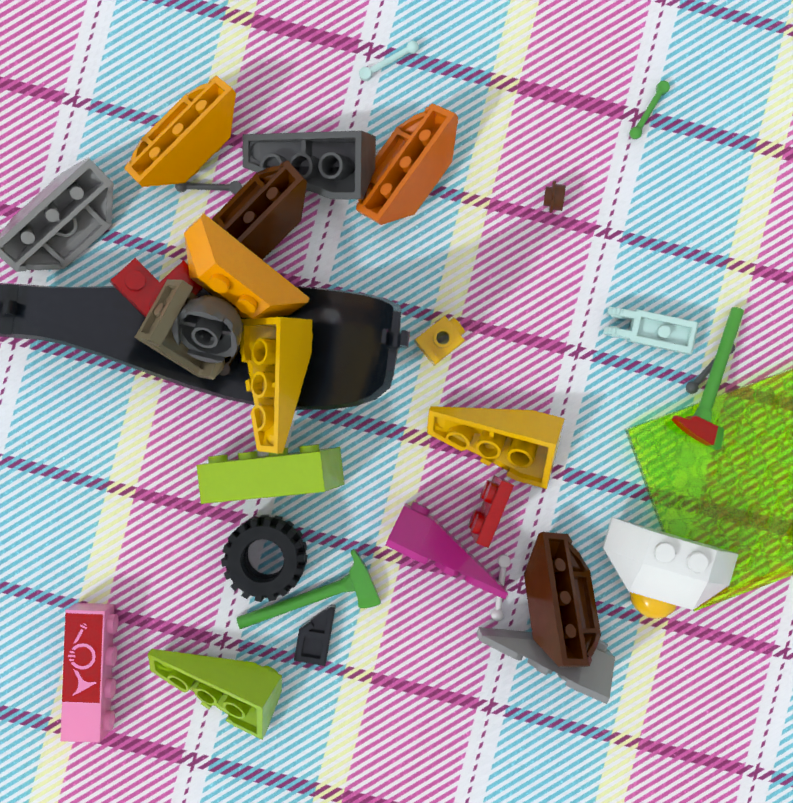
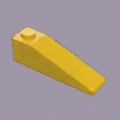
M288 317L241 319L244 323V330L240 342L241 361L246 362L248 365L250 379L245 381L246 390L252 392L255 406L251 410V419L256 448L259 452L283 453L312 353V320Z

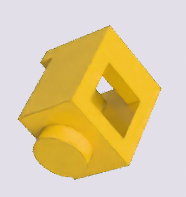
M444 316L418 336L414 342L433 366H435L465 341L462 337L465 330L454 317L448 320ZM444 332L448 335L449 340L446 344H440L437 341L436 336L438 333Z

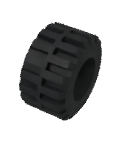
M269 514L261 515L257 518L255 516L241 524L228 537V542L224 545L222 551L225 553V557L221 559L222 567L226 566L227 570L224 576L226 580L231 578L233 584L230 587L234 591L238 588L243 591L242 597L248 599L251 595L258 602H262L264 598L273 601L279 595L283 597L288 594L290 589L294 588L298 583L307 563V545L301 538L303 534L300 530L296 531L293 528L294 524L291 521L285 522L282 520L283 517L277 515L275 517H269ZM261 539L269 540L281 549L284 564L280 571L274 574H263L252 567L248 559V549L254 541Z

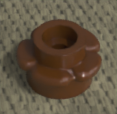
M553 181L552 187H545L543 206H549L550 213L553 210H563L566 185L556 184V181Z

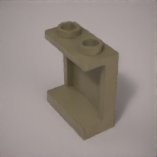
M167 279L135 338L197 377L213 380L223 370L225 360L221 363H209L193 358L187 353L189 348L182 341L178 345L172 333L173 323L181 309L190 300L198 296L191 292L193 287L184 280Z

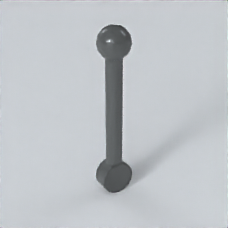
M233 181L230 184L186 182L175 184V188L178 192H185L187 189L231 191L235 195L242 188V185L238 181Z
M734 344L730 354H732L735 351ZM714 359L694 381L687 383L686 391L688 393L694 394L698 391V385L710 373Z

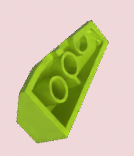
M151 649L149 651L148 659L151 672L182 692H188L190 689L202 701L201 705L207 709L216 706L228 714L225 721L263 740L282 692V675L278 674L275 669L248 661Z

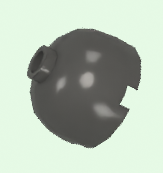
M210 295L190 300L181 309L172 326V333L177 344L180 345L182 341L189 348L187 353L190 356L209 363L224 362L225 358L229 356L232 358L237 352L244 330L241 316L236 308L228 301Z

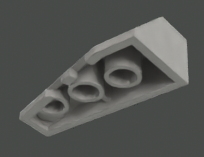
M479 627L477 636L480 642L516 660H522L524 656L528 658L527 662L536 668L537 671L545 675L552 674L554 671L561 679L566 681V686L605 704L608 703L615 657L607 649L608 644L599 640L597 648L591 657L592 662L590 666L558 667L533 640L532 632Z

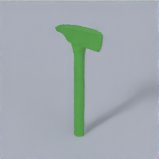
M353 549L351 550V555L354 563L350 567L349 574L341 578V580L238 616L237 623L239 628L243 629L343 592L355 591L359 608H370L380 605L381 600L365 563L357 551Z

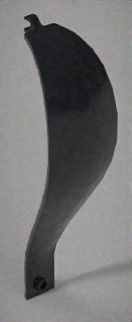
M0 283V337L44 340L63 344L107 358L189 389L227 400L254 405L253 394L246 390L245 381L250 379L248 365L246 362L241 361L240 352L229 366V374L225 376L218 374L213 380L197 377L135 338L146 317L114 286L58 287ZM295 286L310 298L308 303L291 315L278 317L311 319L313 333L312 353L295 410H331L358 406L376 400L390 389L398 350L400 348H408L410 337L409 331L402 330L400 333V305L388 299L368 294ZM205 289L201 290L196 295L198 297L204 295L213 296Z

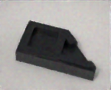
M331 604L300 626L294 661L326 666L336 605Z

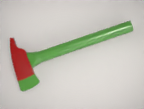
M738 307L731 308L699 407H697L693 416L683 418L675 415L671 419L686 434L715 450L721 449L724 428L711 423L712 408L744 310Z

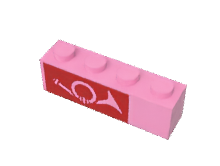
M75 603L65 610L60 741L100 743L114 727L115 712L111 711V699L115 695L116 679L112 678V666L115 665L117 660V647L113 646V634L117 632L119 622L118 615L114 614L115 604Z

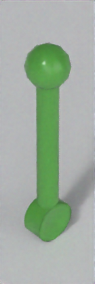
M660 81L657 84L655 96L637 126L631 128L629 132L632 139H639L641 137L642 128L661 96L669 91L670 85L667 81Z

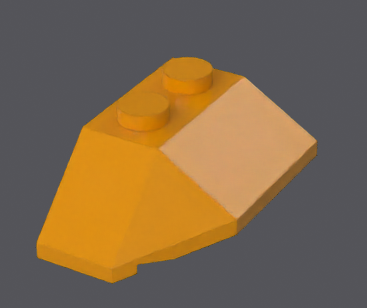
M214 76L208 83L202 84L185 94L140 139L132 153L131 160L127 162L124 169L142 187L186 183L231 137L236 92L218 76Z
M204 213L184 232L190 278L213 296L222 298L232 304L242 318L257 319L288 316L308 303L310 298Z

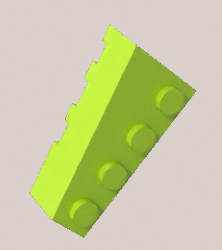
M319 444L299 446L300 452L288 453V448H284L283 453H269L267 456H258L257 451L238 453V459L228 460L227 454L209 456L208 463L196 465L201 504L319 493L345 485L340 447L319 449Z

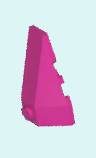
M414 501L411 506L406 503L404 504L385 546L425 565L431 559L435 561L434 565L441 569L443 573L450 576H458L460 573L465 576L464 580L471 585L506 599L508 595L507 589L434 517L428 515L430 512L429 508Z

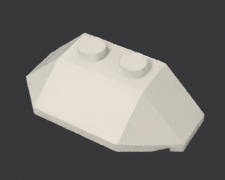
M611 517L602 547L629 592L690 610H694L730 585L738 554L614 517Z

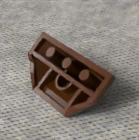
M288 160L282 162L279 166H272L259 171L225 204L212 220L263 260L301 222L307 181Z
M541 532L537 536L524 572L533 640L558 667H588L592 662L591 657L601 637L590 570L580 553L572 545L573 541L568 534Z

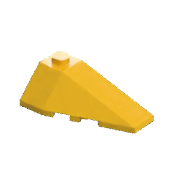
M431 406L428 413L427 434L459 451L467 449L481 457L480 462L487 466L494 463L507 470L506 476L516 481L547 489L565 418L535 410Z

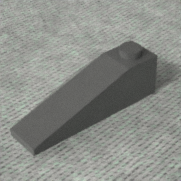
M364 131L243 134L244 168L259 172L272 166H279L282 162L288 160L307 181L306 190L332 200L363 199L375 171L376 136Z

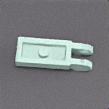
M608 307L607 315L617 319H629L631 323L629 330L619 329L615 326H606L603 331L604 335L627 339V342L691 355L693 353L698 322L638 309L632 311Z

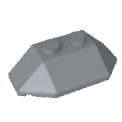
M89 157L62 172L15 214L0 233V258L16 272L65 269L112 226L114 183Z

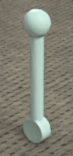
M413 40L409 41L404 49L370 68L362 67L359 71L361 80L369 81L372 74L408 53L415 54L419 49L418 43Z

